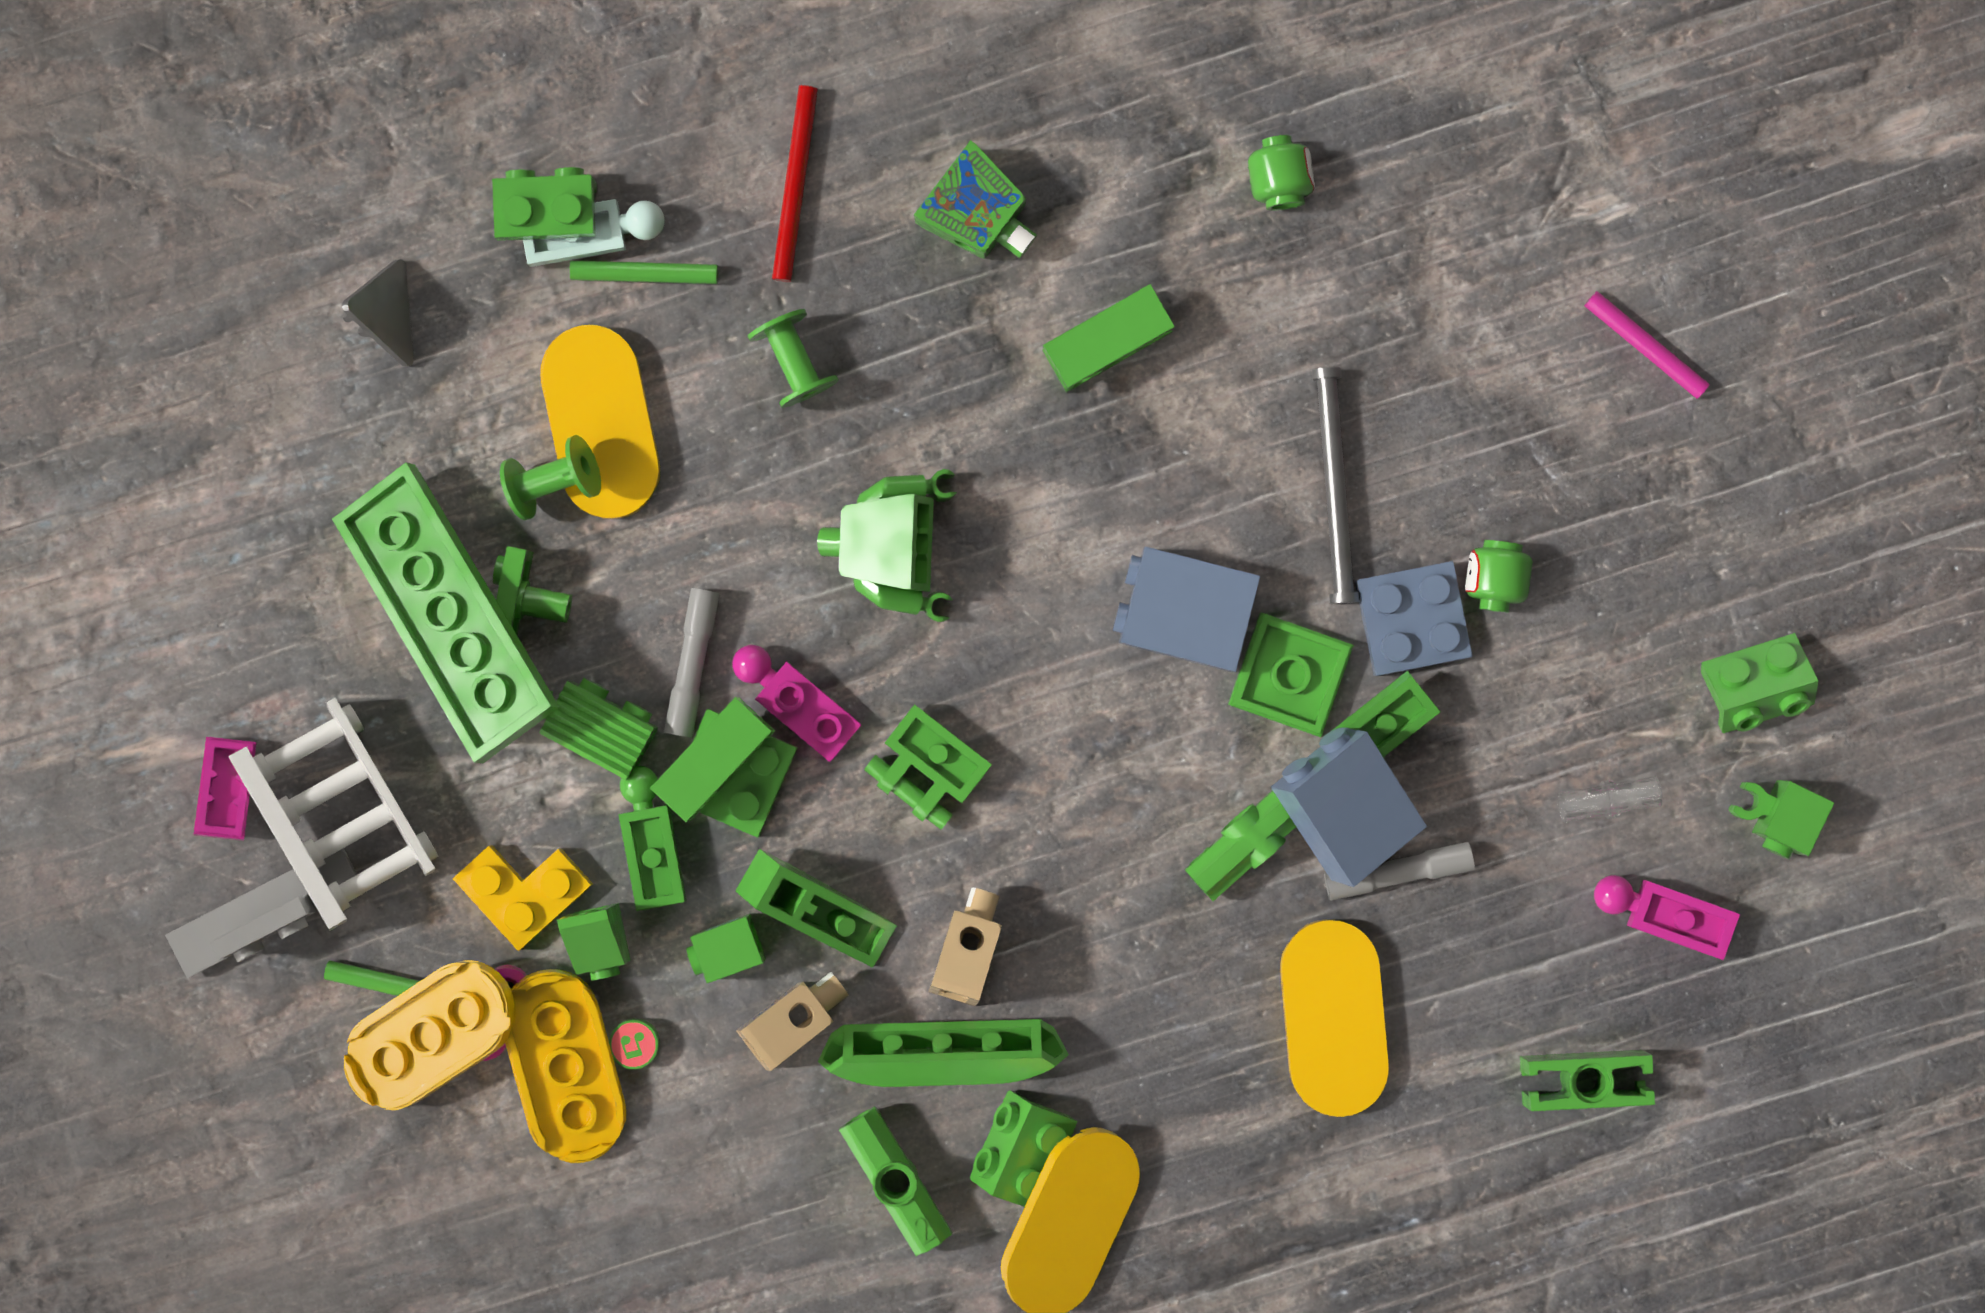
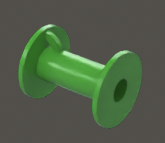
M798 309L781 315L759 326L747 336L750 342L767 338L793 393L779 402L781 408L805 401L827 390L839 381L836 375L819 379L800 340L794 324L807 316L805 309Z
M573 435L567 439L565 444L566 457L527 471L513 458L506 459L501 463L500 480L504 495L509 506L520 519L529 520L535 516L537 498L577 485L579 490L589 498L599 495L601 491L599 467L591 448L582 437Z

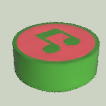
M633 1018L623 1021L613 1030L609 1044L613 1059L617 1064L627 1069H639L648 1065L656 1057L660 1047V1039L657 1030L652 1024L643 1019Z

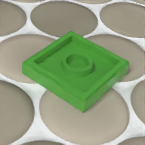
M1261 612L1259 613L1227 705L1321 737L1353 645Z

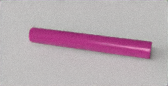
M1598 291L1585 303L1584 306L1696 399L1709 387L1710 384Z

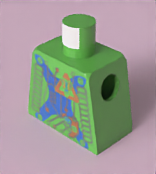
M971 140L914 214L915 223L920 227L983 259L988 256L997 243H1000L1018 258H1021L1037 237L1036 233L1016 219L1026 205L1025 196Z

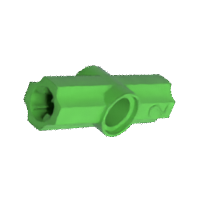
M1272 790L1256 805L1252 803L1232 819L1220 832L1222 836L1191 861L1190 865L1184 870L1201 890L1214 901L1251 867L1255 869L1270 858L1285 843L1286 839L1284 837L1296 825Z
M876 1106L865 1110L839 1128L840 1133L872 1183L875 1196L886 1206L916 1256L930 1251L952 1235V1230L920 1180L916 1166L906 1157ZM898 1169L908 1176L910 1184L901 1192H892L883 1185L882 1176L889 1170Z

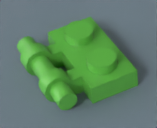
M914 704L885 741V744L900 756L890 766L875 755L864 771L879 782L876 786L887 795L893 792L914 809L911 813L922 822L926 818L942 830L953 815L938 803L942 796L948 792L960 803H963L992 764ZM911 764L935 782L927 793H924L903 776Z

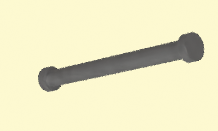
M1318 368L1311 370L1312 380L1317 381L1334 586V594H1329L1330 604L1360 602L1359 592H1354L1351 564L1337 379L1341 378V368Z

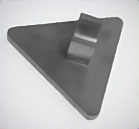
M398 259L392 261L343 301L344 315L342 319L345 322H356L360 326L358 330L360 336L372 337L399 364L405 367L411 366L414 360L406 264L404 260Z

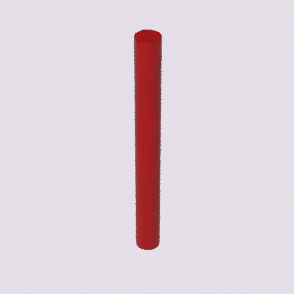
M799 85L772 274V279L776 281L791 282L818 92V88L813 86Z

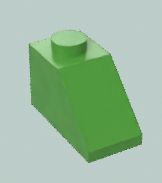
M619 903L573 912L557 920L559 932L576 975L589 972L591 980L616 976L620 974L619 966L631 960Z

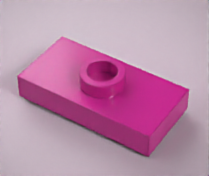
M206 737L194 836L245 840L250 794L231 763L229 756L247 747L252 757H254L257 742Z

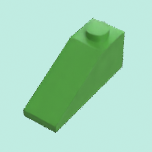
M761 849L758 850L735 891L755 909L872 968L897 927L892 921Z

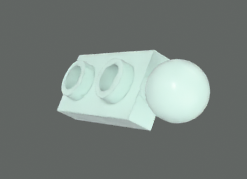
M616 199L595 202L596 237L523 240L527 265L534 267L626 250L624 234L631 233L634 237L641 240L653 239L663 230L665 223L664 214L661 208L651 201L636 202L628 209L626 214L621 215Z

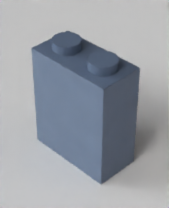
M1145 546L1141 557L1131 556L1125 579L1126 584L1133 585L1129 604L1119 603L1112 631L1121 633L1119 643L1228 672H1236L1260 576Z
M1344 727L1337 728L1326 734L1319 742L1320 747L1307 758H1300L1290 763L1283 770V777L1273 784L1271 788L1332 881L1355 887L1423 831L1427 825L1369 734L1365 731Z

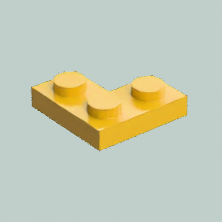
M489 845L452 878L517 951L522 950L593 885L589 878L561 848L557 849L527 878L523 879L495 847Z

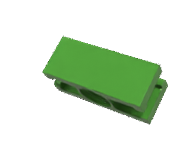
M1151 284L1047 342L1043 345L1044 349L1042 351L1067 393L1171 334L1175 326Z
M735 697L650 789L685 822L691 821L775 730L740 697Z
M1643 1050L1520 1056L1522 1076L1538 1075V1070L1561 1071L1560 1082L1562 1085V1089L1559 1092L1539 1094L1538 1091H1522V1105L1530 1111L1655 1105L1654 1090L1646 1086L1645 1080L1635 1081V1090L1614 1089V1078L1612 1075V1071L1616 1068L1639 1066L1642 1068L1643 1074H1653L1652 1055ZM1586 1068H1594L1598 1076L1595 1087L1588 1092H1579L1576 1087L1578 1074Z

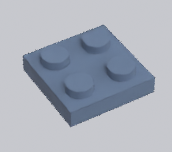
M1453 561L1355 580L1356 590L1359 592V605L1374 676L1472 657Z

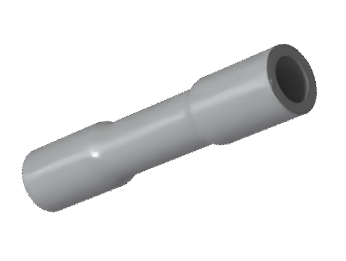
M691 588L683 628L684 641L675 686L670 695L664 733L693 738L700 701L699 688L708 641L713 633L720 593Z
M1469 842L1427 850L1419 855L1386 861L1355 887L1332 881L1326 872H1324V881L1329 900L1332 901L1370 893L1377 888L1424 878L1436 879L1474 871L1475 865Z

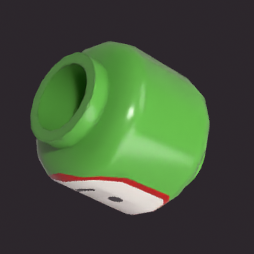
M1279 135L1263 139V148L1254 151L1248 158L1251 191L1254 199L1260 203H1265L1266 209L1271 211L1292 209L1304 205V198L1315 189L1309 149L1305 145L1292 143L1290 135Z
M1484 540L1483 547H1478L1471 551L1465 590L1472 598L1480 599L1479 609L1509 613L1510 603L1520 604L1527 599L1533 563L1531 557L1522 552L1523 545Z

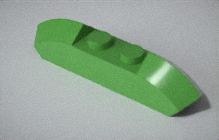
M1041 1019L845 1024L831 1033L818 1063L838 1077L870 1086L981 1085L1011 1083L1035 1077L1057 1066L1069 1054L1055 1028Z

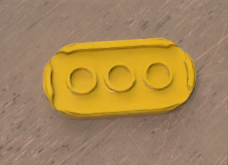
M598 325L573 327L556 337L547 348L541 364V384L557 460L566 457L565 444L569 437L573 435L582 437L596 458L601 476V491L599 495L592 498L585 496L577 485L565 488V491L580 509L591 515L603 519L628 517L638 512L648 502L660 480V461L638 359L629 344L619 334L608 328Z
M1317 920L1306 924L1291 938L1282 953L1280 962L1289 1073L1295 1090L1308 1106L1329 1116H1351L1367 1109L1379 1098L1388 1078L1389 1063L1380 963L1374 945L1361 930L1340 920Z
M472 960L451 963L439 968L361 1020L349 1035L347 1043L350 1042L348 1054L344 1055V1071L352 1090L362 1101L372 1106L377 1105L381 1108H386L385 1110L403 1109L418 1103L495 1053L509 1038L515 1022V1002L508 983L499 972L485 963Z
M546 969L531 973L522 978L511 989L515 1002V1022L512 1032L505 1042L528 1128L535 1143L546 1153L548 1152L550 1155L558 1157L559 1160L569 1163L592 1161L610 1150L615 1144L616 1139L620 1136L626 1121L625 1099L600 1007L594 992L588 984L570 972Z
M1098 1127L1080 1130L1082 1133H1078L1072 1138L1067 1136L1053 1148L1007 1244L1001 1261L1002 1279L1005 1281V1288L1011 1300L1026 1313H1067L1077 1307L1087 1297L1134 1199L1140 1178L1137 1157L1127 1142L1107 1129Z

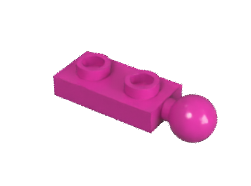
M746 645L740 648L735 653L732 661L733 671L737 678L748 684L760 683L764 688L755 700L826 760L831 762L859 729L861 723L787 661L776 672L771 668L770 655L764 648L758 645Z
M1610 875L1601 879L1594 890V900L1597 906L1605 913L1621 914L1626 910L1631 911L1627 926L1721 960L1725 958L1740 916L1739 913L1647 880L1642 881L1639 892L1636 893L1625 878Z

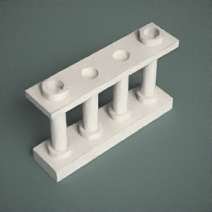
M336 697L327 702V708L333 719L265 757L262 753L252 757L247 747L229 756L231 763L329 931L347 922L343 911L351 907L349 904L351 900L416 863L419 864L424 875L427 876L435 871L431 860L438 857L435 848L424 831L415 835L359 739L357 733L364 730V727L352 706L348 704L341 708ZM341 736L345 737L358 760L357 762L291 799L284 796L277 800L268 784L276 779L275 773ZM367 778L370 780L383 804L315 842L310 838L302 843L293 825L301 821L299 816ZM393 820L407 846L340 885L335 881L327 886L318 870L319 867L326 864L324 859Z

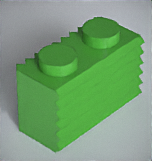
M583 677L580 684L567 681L556 700L560 708L547 717L539 733L627 780L633 769L639 765L659 728L649 723L653 714L630 701H626L623 708L605 699L609 690Z

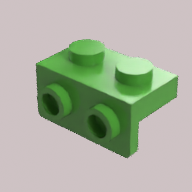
M576 167L558 168L554 170L555 176L535 177V171L519 169L506 171V178L492 179L495 239L497 241L596 237L594 193H597V182L591 174L584 175V169Z
M1795 633L1701 663V674L1719 710L1718 725L1722 733L1734 730L1748 731L1756 728L1765 720L1781 715L1786 717L1799 715L1815 704L1818 679Z
M1009 1090L1003 1103L995 1112L993 1125L983 1148L975 1157L970 1180L991 1196L1025 1207L1049 1154L1061 1140L1067 1136H1072L1078 1121L1067 1114L1031 1102L1019 1093Z

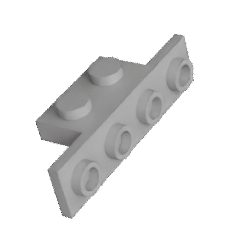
M344 848L325 858L326 864L318 868L327 886L335 881L340 885L357 875ZM294 869L171 931L165 936L188 979L233 955L238 963L265 949L261 941L276 933L283 940L307 928L309 925L305 918L315 914L318 910Z

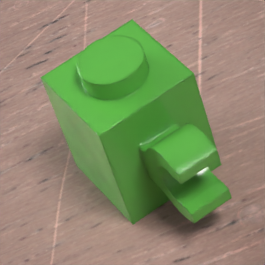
M1777 780L1770 794L1765 792L1758 784L1741 782L1740 788L1752 794L1754 799L1753 805L1747 810L1736 805H1730L1729 812L1740 819L1753 820L1758 818L1752 833L1765 839L1762 845L1764 849L1789 860L1792 853L1809 856L1834 802L1791 781Z

